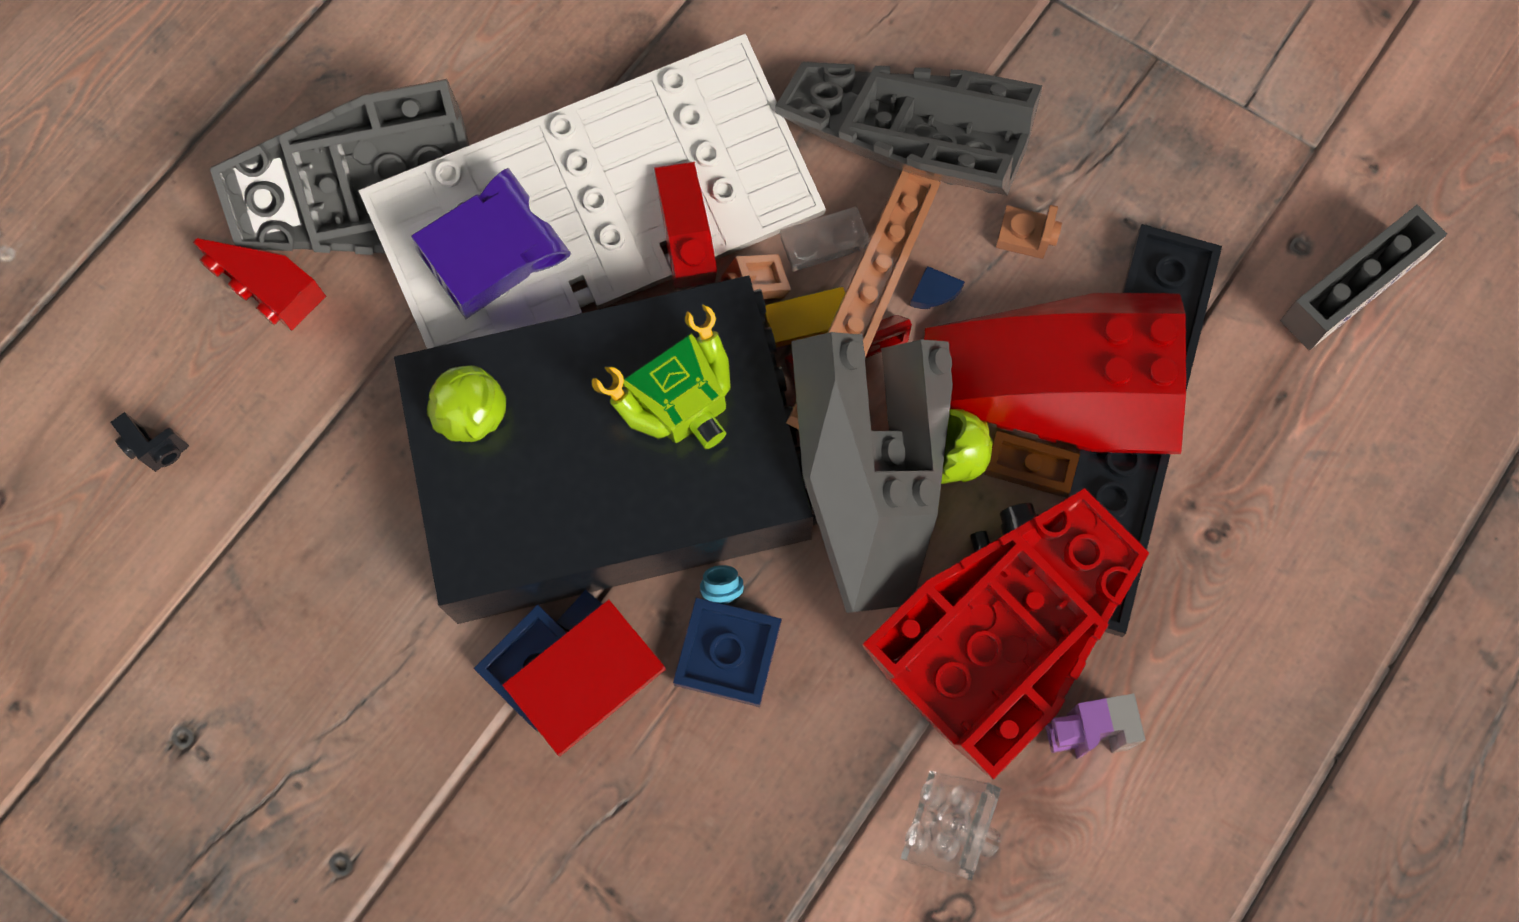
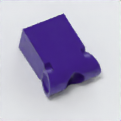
M509 168L498 173L480 195L473 196L411 236L417 253L465 319H468L528 278L531 273L556 266L571 255V252L552 226L531 212L529 207L530 196Z

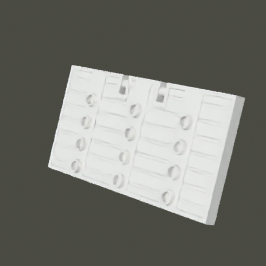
M746 34L358 190L427 349L582 314L580 308L593 302L599 310L671 280L673 276L669 253L664 255L661 249L662 246L667 245L654 172L655 167L695 162L710 227L715 260L820 217L826 211L784 117L775 113L777 101ZM509 168L530 196L529 207L531 212L552 226L571 252V255L556 266L531 273L528 278L468 319H465L417 253L411 236L473 196L480 195L498 173ZM585 280L587 287L573 293L570 285Z

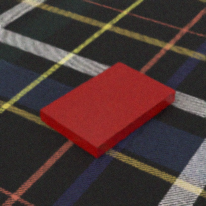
M608 599L506 681L503 687L555 753L561 757L663 673L666 668L610 599Z

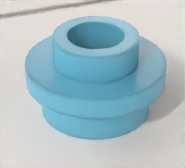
M727 565L709 568L703 574V580L700 583L702 597L708 601L720 604L732 602L744 590L743 579L738 575L737 570Z

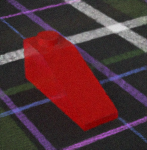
M695 162L655 167L654 172L674 288L715 283L717 266Z

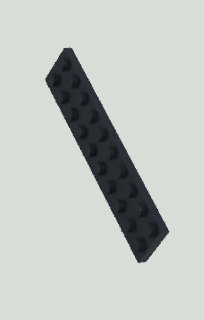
M1141 224L1122 293H1169L1181 295L1186 314L1187 391L1222 246ZM1080 449L1079 461L1071 491L1067 498L1085 488L1147 550L1171 454L1090 452ZM1143 566L1123 601L1116 607L1108 621L1109 625L1105 632L1120 637L1126 634Z

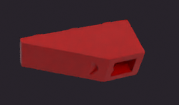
M200 238L193 241L196 247L203 253L199 261L216 277H219L222 273L228 276L231 280L227 285L243 300L247 301L250 297L254 298L259 303L256 307L257 311L274 326L281 321L292 331L327 297L316 281L285 255Z

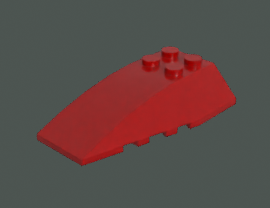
M1090 293L925 328L924 340L949 342L953 383L950 410L962 409L976 415L982 421L997 424V428L1012 432L1014 429L1036 434L1038 438L1055 443L1056 440L1075 444L1078 449L1090 452L1181 454L1186 404V314L1180 294Z
M1084 488L925 581L862 646L892 685L950 745L994 780L1059 713L1066 700L1064 698L1074 681L1079 678L1087 664L1085 662L1096 642L1103 636L1109 625L1108 621L1116 607L1123 601L1147 559L1149 552Z

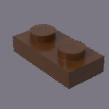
M996 431L993 439L991 460L984 475L1067 498L1071 491L1080 454Z

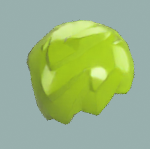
M469 365L450 368L437 378L429 392L427 415L430 417L432 427L450 441L475 442L482 439L489 432L495 431L498 428L506 411V396L497 380H494L488 372L477 366Z
M951 409L949 411L941 484L973 480L986 471L991 460L993 443L989 435L987 422L981 421L976 415L962 409Z

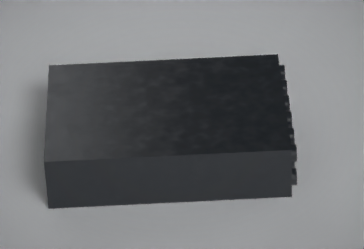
M750 275L394 356L438 606L457 624L578 596L585 590L590 593L812 540V526L818 523L807 488H805L801 447L794 446L797 445L795 434L797 428L786 423L793 408L792 406H787L785 396L787 386L781 366L777 367L774 354V352H777L772 328H767L764 316L766 314V306L761 289L753 290ZM702 305L708 306L715 313L716 320L712 331L718 332L729 359L731 387L725 396L726 409L715 417L726 431V436L717 445L709 449H705L693 433L682 441L674 443L667 436L658 439L630 428L610 403L612 397L598 393L592 387L593 378H597L605 389L612 385L613 378L606 371L605 367L618 369L623 375V379H626L692 334L697 340L699 333L688 327L685 322V315L687 311L690 312L696 326L703 325L707 316ZM469 365L480 367L488 372L494 380H497L506 396L504 417L495 431L489 432L478 441H450L432 427L430 417L427 415L429 392L437 378L450 368Z

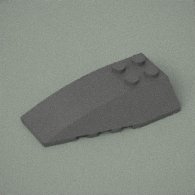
M802 62L775 105V113L818 137L888 167L928 179L942 181L950 185H960L983 190L987 193H998L1008 196L1028 147L1043 85L967 70L951 69L950 76L931 75V68H914V74L890 73V66H874L872 72L855 71V64Z
M447 79L359 96L212 166L210 172L234 245L257 250L293 251V249H307L321 253L350 251L355 252V254L373 255V253H385L358 190L469 146L462 113Z

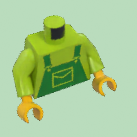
M702 305L707 316L703 325L696 326L690 312L687 311L685 315V322L688 327L699 333L697 340L692 334L626 379H623V375L618 369L605 367L606 371L613 378L612 385L605 389L597 378H593L592 387L598 393L612 397L610 403L630 428L658 439L667 436L674 443L682 441L693 433L703 447L709 449L717 445L726 436V431L715 417L726 409L725 396L731 387L729 359L718 332L712 331L716 320L715 313L708 306Z

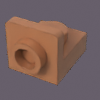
M1007 205L996 248L1043 259L1048 245L1056 246L1060 235L1062 222L1055 221L1058 206L1050 205L1046 215Z
M779 254L736 256L721 276L722 282L750 275L753 290L761 289L764 299L784 298L791 290Z

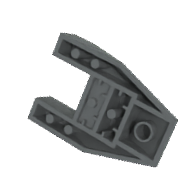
M829 332L792 341L803 479L846 613L900 607L916 591L938 515L953 386L952 358L949 351V342L921 339L881 348L889 431H871L863 335Z

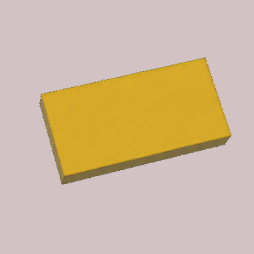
M844 287L765 305L766 321L768 327L772 328L776 348L792 344V341L827 333L845 295Z

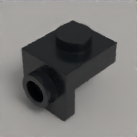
M125 412L110 422L120 435L115 439L120 449L130 459L137 457L138 460L155 472L162 467H167L176 462L181 453L189 447L186 440L172 428L165 429L152 439L144 427Z

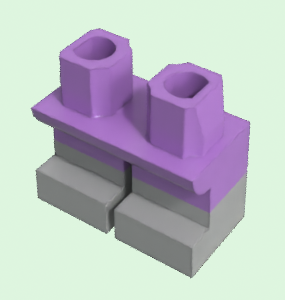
M1134 693L1078 703L1067 713V716L1053 718L1051 720L1052 724L1046 725L1051 753L1074 749L1076 759L1094 749L1099 741L1109 740L1111 752L1115 753L1130 750L1146 740Z

